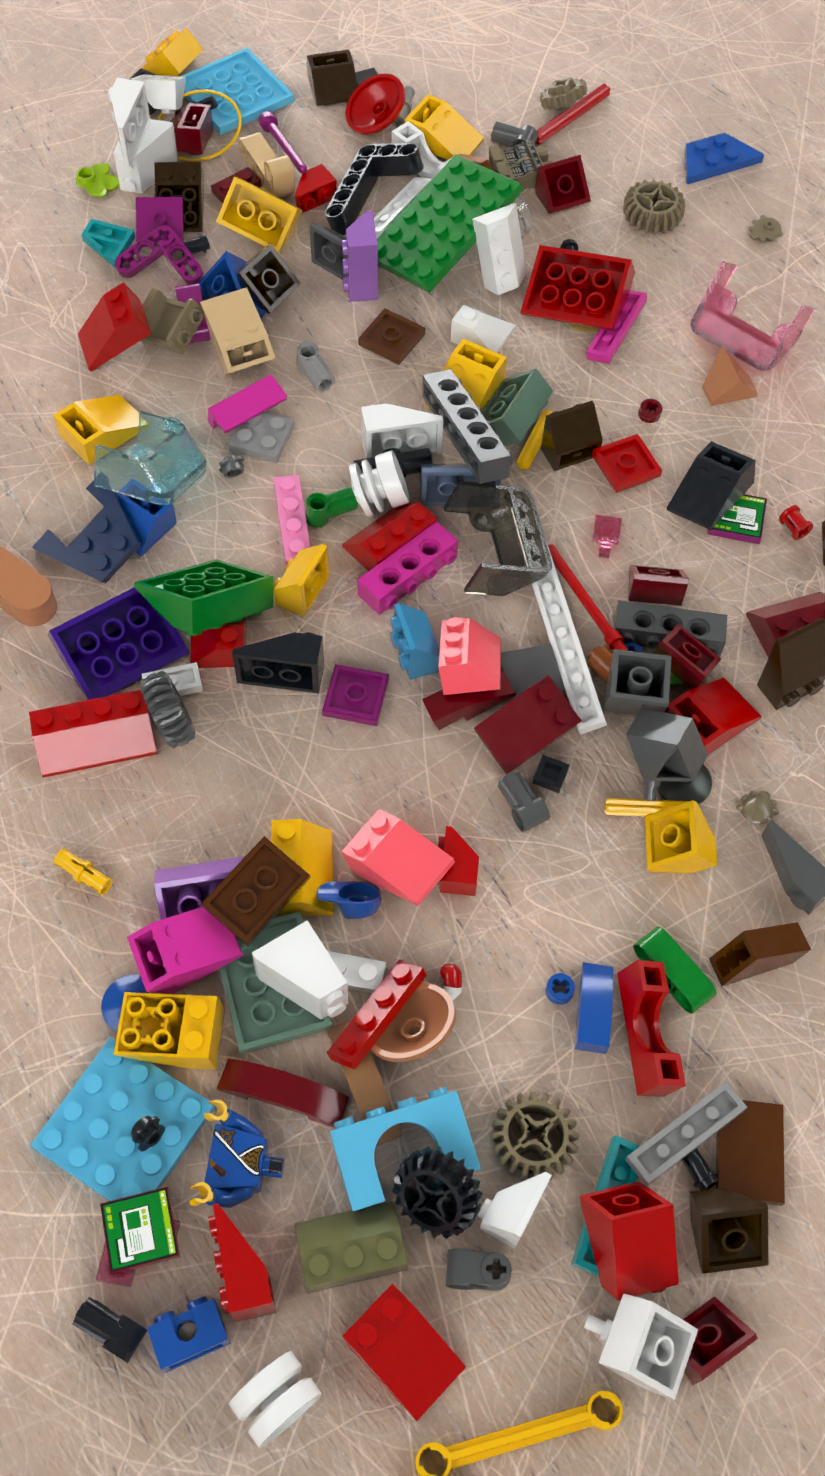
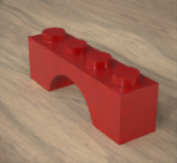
M637 960L617 973L637 1096L664 1097L686 1086L680 1054L673 1053L666 1047L660 1033V1010L665 997L669 993L663 962Z

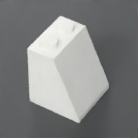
M150 119L149 127L130 168L125 167L120 142L118 141L114 150V159L120 190L143 194L155 183L154 162H178L173 122Z
M308 921L252 952L254 967L259 980L322 1020L327 1016L333 1018L341 1014L346 1009V1005L349 1004L348 982Z

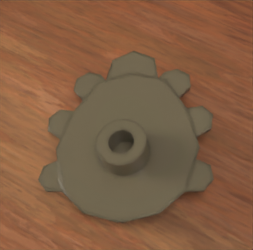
M761 215V219L752 220L754 226L749 227V231H752L750 233L751 238L754 240L759 239L760 242H764L765 239L773 241L774 237H781L783 235L780 223L765 215Z
M751 791L749 798L746 795L741 797L743 803L741 805L738 804L736 808L750 822L757 824L769 823L771 820L774 821V815L779 814L778 809L773 808V806L777 805V801L770 800L768 792L761 791L757 795L755 791Z

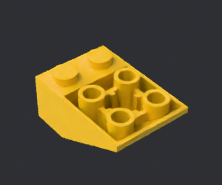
M429 94L405 119V123L409 121L424 133L427 146L432 154L449 160L455 154L471 156L484 141V137L446 101Z
M463 338L451 354L444 370L451 369L455 376L460 378L462 386L466 392L471 394L473 402L482 411L505 378L507 357Z
M121 395L73 402L53 415L59 436L88 465H91L151 426Z
M124 992L113 1054L119 1057L185 1069L216 1070L225 1008L217 996Z

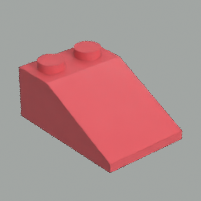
M379 809L341 851L353 874L416 906L421 904L455 863L454 858L401 819Z

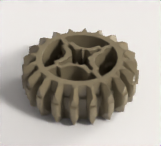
M654 179L651 182L644 180L642 184L636 182L635 186L630 187L626 193L623 214H625V220L630 221V226H637V231L643 229L646 233L651 231L656 234L660 231L664 234L666 230L672 231L674 227H678L682 217H684L686 204L685 199H683V193L678 192V187H671V183L665 184L663 180L660 182H656Z
M532 1091L529 1095V1101H526L525 1096L520 1093L517 1095V1104L513 1100L508 1099L505 1104L507 1110L499 1108L497 1111V1115L501 1120L497 1119L492 1122V1127L497 1131L491 1133L490 1140L498 1142L492 1151L494 1154L504 1153L498 1163L500 1166H503L510 1162L511 1166L508 1171L510 1175H513L517 1169L521 1170L520 1180L522 1181L526 1180L528 1173H533L534 1177L544 1172L551 1174L550 1180H552V1169L559 1175L563 1174L565 1170L563 1164L570 1166L573 1162V1158L569 1154H576L578 1151V1146L572 1142L579 1139V1133L570 1131L576 1126V1120H566L570 1114L569 1108L559 1111L558 1107L561 1101L556 1099L553 1104L548 1103L549 1095L547 1093L543 1094L541 1100H537L536 1092ZM527 1113H537L547 1118L543 1121H535ZM513 1120H516L522 1137L512 1147L508 1137V1127ZM555 1127L559 1131L561 1140L560 1149L556 1154L551 1150L552 1145L548 1140V1135L551 1134ZM543 1131L539 1141L535 1138L526 1142L530 1132L535 1135ZM527 1152H534L541 1159L545 1158L546 1160L531 1161L523 1158L522 1155Z

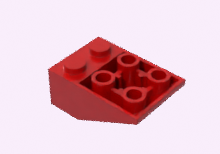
M724 677L686 691L671 701L664 713L693 718L708 755L762 717Z
M213 1204L214 1215L208 1216L211 1237H214L215 1244L219 1243L220 1249L219 1251H214L216 1271L219 1273L220 1279L224 1278L225 1286L219 1288L222 1309H225L226 1315L230 1314L235 1322L276 1313L271 1278L266 1266L219 1204Z

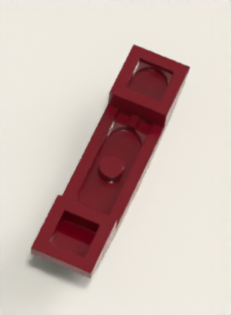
M230 1058L227 1060L217 1086L219 1091L247 1100L250 1097L308 1116L309 1120L334 1128V1122L342 1120L349 1100V1096L301 1076L265 1065Z

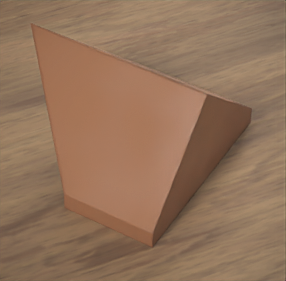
M722 345L702 387L710 405L714 406L757 397L758 392L750 376Z

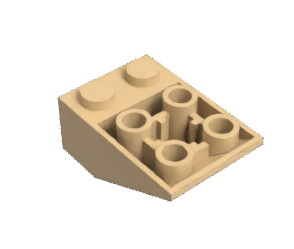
M247 287L200 302L224 375L275 359L268 334Z

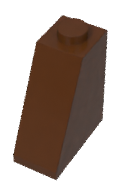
M795 922L743 931L710 957L709 960L721 986H726L792 964L808 953L811 948L799 923Z

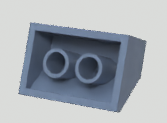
M421 464L420 492L422 505H498L501 479L479 484L467 464Z

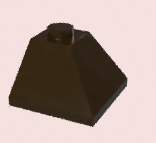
M725 1188L690 1192V1221L702 1274L768 1265V1206L765 1202Z

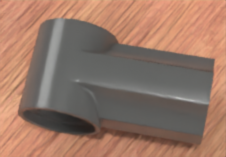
M496 121L491 133L492 142L512 148L519 144L526 145V142L533 141L535 145L538 139L537 130L530 125L517 128Z
M512 772L498 782V788L510 805L513 819L522 832L550 819L549 810L540 796L535 797L520 772Z

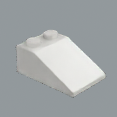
M117 78L113 87L109 89L108 98L112 102V119L116 123L125 167L130 168L151 121L144 82Z
M387 403L361 407V437L365 458L375 457L389 448H397L401 452L428 448L432 455L442 454V416Z

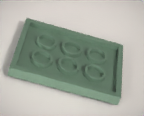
M300 911L273 918L248 947L237 938L244 956L219 969L240 1055L332 1029L330 1016L322 1020L260 981L256 975L252 952L302 924L303 919Z

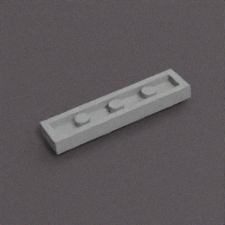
M725 1081L630 1153L625 1161L643 1184L648 1186L737 1118L748 1107Z

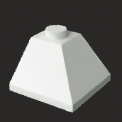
M140 75L131 78V80L144 82L147 101L154 109H161V112L164 114H174L175 110L182 108L186 77Z
M463 305L452 319L450 341L459 344L464 338L498 353L515 330L516 325L474 307Z
M544 1172L497 1192L493 1201L487 1198L478 1214V1217L483 1219L479 1229L515 1249L552 1175Z

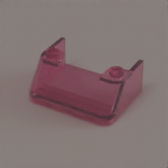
M722 261L691 319V329L695 334L719 348L723 345L730 354L761 371L771 370L796 344L816 308L802 305L792 324L778 326L773 335L769 336L732 315L737 306V297L732 291L726 289V286L737 265Z

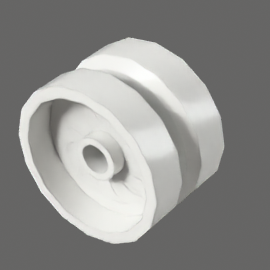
M292 1351L283 1354L259 1371L229 1402V1406L240 1421L248 1420L262 1411L251 1423L248 1430L249 1435L258 1448L264 1447L284 1432L322 1395L311 1378H304L289 1388L302 1371V1365Z

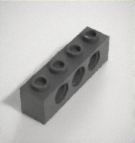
M618 600L613 629L617 630L623 637V644L636 643L639 646L656 649L660 642L670 633L667 630L672 631L679 624L717 656L721 657L726 643L727 615Z

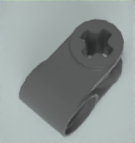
M463 1248L449 1249L445 1286L460 1290H502L510 1282L511 1263L505 1255L500 1253L478 1252ZM494 1264L500 1265V1271L505 1272L500 1274L498 1280L492 1279V1273L487 1272L492 1270Z

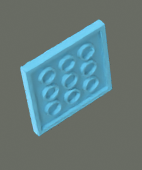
M248 48L181 76L186 77L184 93L195 90H213L231 98L240 110L242 125L258 119L263 112H273L294 103V94ZM199 93L185 97L190 103L192 101L197 103L209 96H214L218 106L211 110L213 128L220 135L238 128L237 111L225 98L209 93Z
M111 1037L30 1145L33 1150L108 1201L160 1189L207 1121L204 1118V1113H212L216 1108L208 1103L209 1100L152 1063L115 1056L113 1053L116 1040ZM157 1116L160 1119L159 1124L165 1127V1132L156 1145L141 1152L138 1149L139 1144L132 1141L131 1130L142 1117Z

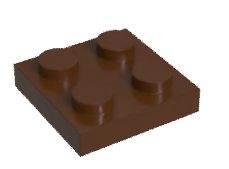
M384 308L358 338V345L400 365L424 337L425 327Z

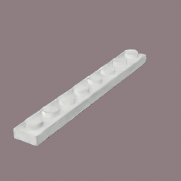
M543 540L521 548L570 705L582 720L577 725L578 731L581 735L605 727L607 723L547 541Z

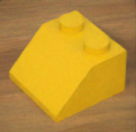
M320 544L301 549L295 558L289 560L286 572L282 578H278L273 586L275 605L302 617L306 615L329 579L327 545Z

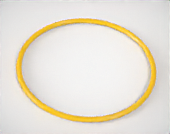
M195 90L184 93L183 98L199 93L215 94L225 98L236 109L239 123L235 136L222 150L201 158H186L178 155L179 160L190 162L209 160L224 153L233 145L241 130L242 117L238 106L231 98L213 90ZM160 113L158 120L161 121L164 113Z

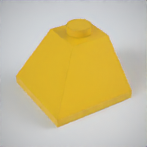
M692 800L645 816L648 871L696 873L718 866L716 838L696 801Z

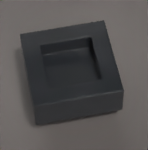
M542 755L532 784L560 793L570 764Z

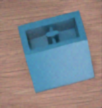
M400 603L394 604V616L390 617L393 629L390 632L393 647L399 648L400 654H398V659L402 671H407L409 679L438 673L440 650L426 612Z

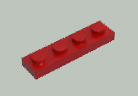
M398 960L329 1048L327 1054L330 1060L355 1070L427 975L424 968Z

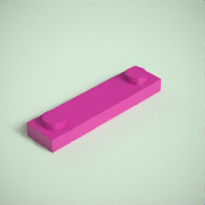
M630 290L614 329L600 328L587 349L586 356L588 360L610 364L646 304L647 293Z

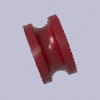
M655 399L644 400L638 411L639 418L646 423L658 421L663 409L661 403Z

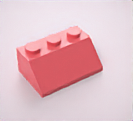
M455 617L442 621L438 667L443 694L449 695L500 689L501 638L471 618L461 619Z

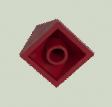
M581 154L538 167L535 194L549 214L591 201Z
M630 565L628 601L682 606L689 578L681 569Z
M679 624L660 642L652 653L671 656V673L691 689L698 687L721 660L719 656Z
M715 1296L683 1319L698 1329L684 1373L692 1385H695L758 1339L756 1333Z

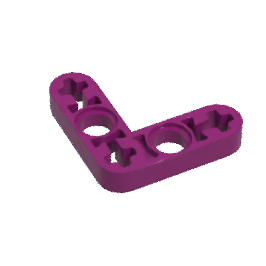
M161 225L122 252L115 260L117 271L125 278L135 276L162 255L166 257L187 285L196 284L204 277L200 264L172 228L166 225ZM161 236H168L169 240L165 241L161 239ZM153 241H155L159 248H155ZM144 247L152 249L151 254L147 257L140 255V250ZM183 251L185 255L181 260L176 261L172 259L173 253ZM133 255H136V257H137V259H138V261H139L138 263H137L136 260L133 258ZM127 262L131 267L127 269L123 266V263ZM187 264L193 272H196V276L193 277L188 274L185 267Z

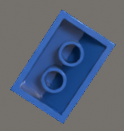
M226 251L198 282L203 301L246 288L247 286L237 273L247 261ZM248 289L258 314L262 319L267 312Z

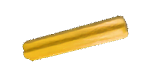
M543 410L516 460L519 469L530 468L542 445L546 415L551 414L552 410Z
M606 798L604 810L607 815L645 817L689 801Z

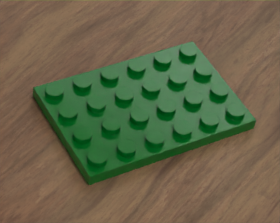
M455 154L388 226L382 235L378 237V266L430 293L476 243V233L474 232L472 219L512 204L523 192L521 183Z

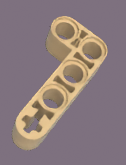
M260 132L238 138L240 153L250 169L261 179L264 190L280 199L293 195L295 193L294 170L289 156L277 157Z

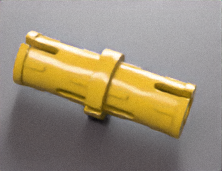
M66 848L61 849L54 858V865L71 874L73 880L77 883L86 884L101 896L105 895L113 884V879L93 868V863L88 860H81Z

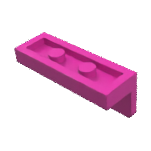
M270 374L209 407L208 423L213 429L220 426L224 433H228L287 400V394Z

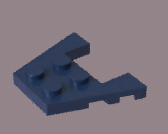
M101 471L86 489L104 506L103 509L68 547L52 531L47 530L32 548L106 584L142 544L128 515L125 514L121 506L120 498L114 491L109 476Z

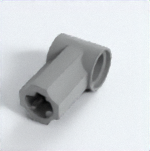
M311 341L300 343L297 347L298 371L307 376L316 391L324 392L329 390L335 383V377L319 355L318 346Z

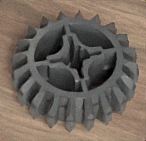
M164 671L152 673L147 678L141 680L140 688L155 725L167 745L176 748L186 745L189 741L195 739L196 732L192 720L169 675Z

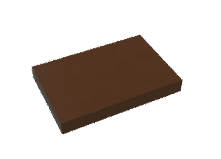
M264 836L201 903V906L248 947L310 879V875Z
M742 1100L748 1108L716 1133V1179L718 1180L716 1188H725L766 1204L783 1206L785 1204L783 1105Z

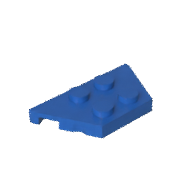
M725 132L686 143L684 151L686 159L685 170L687 171L686 183L688 185L762 163L764 154Z

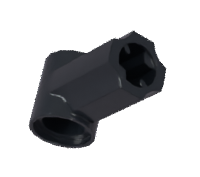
M91 1297L82 1303L72 1323L75 1327L101 1342L103 1348L127 1363L148 1331L123 1314L119 1316L111 1311L110 1308Z

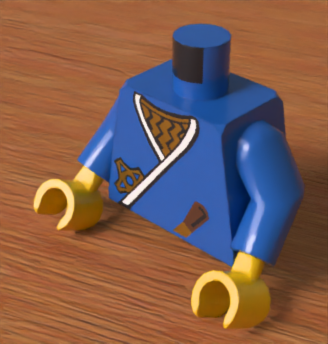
M213 1100L208 1103L216 1107L217 1113L216 1115L209 1112L204 1113V1118L207 1121L220 1120L221 1124L215 1123L205 1181L198 1182L189 1188L191 1190H198L201 1197L200 1199L193 1198L189 1200V1203L194 1207L206 1202L211 1206L219 1204L220 1207L232 1208L251 1199L254 1193L261 1192L263 1176L282 1178L285 1158L267 1156L268 1143L262 1131L246 1117L227 1109L226 1104L222 1100Z

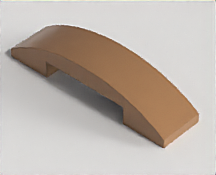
M351 1020L326 1030L331 1046ZM370 1051L355 1070L340 1064L361 1121L367 1119L365 1112L384 1107L386 1113L393 1111ZM396 1124L388 1128L380 1136L376 1147L402 1137L399 1125Z

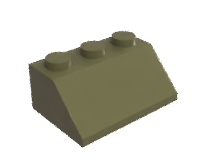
M393 1201L365 1207L356 1211L351 1210L295 1223L307 1294L407 1271L408 1262Z

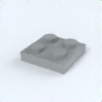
M264 412L236 428L229 442V451L277 464L293 431L294 420Z

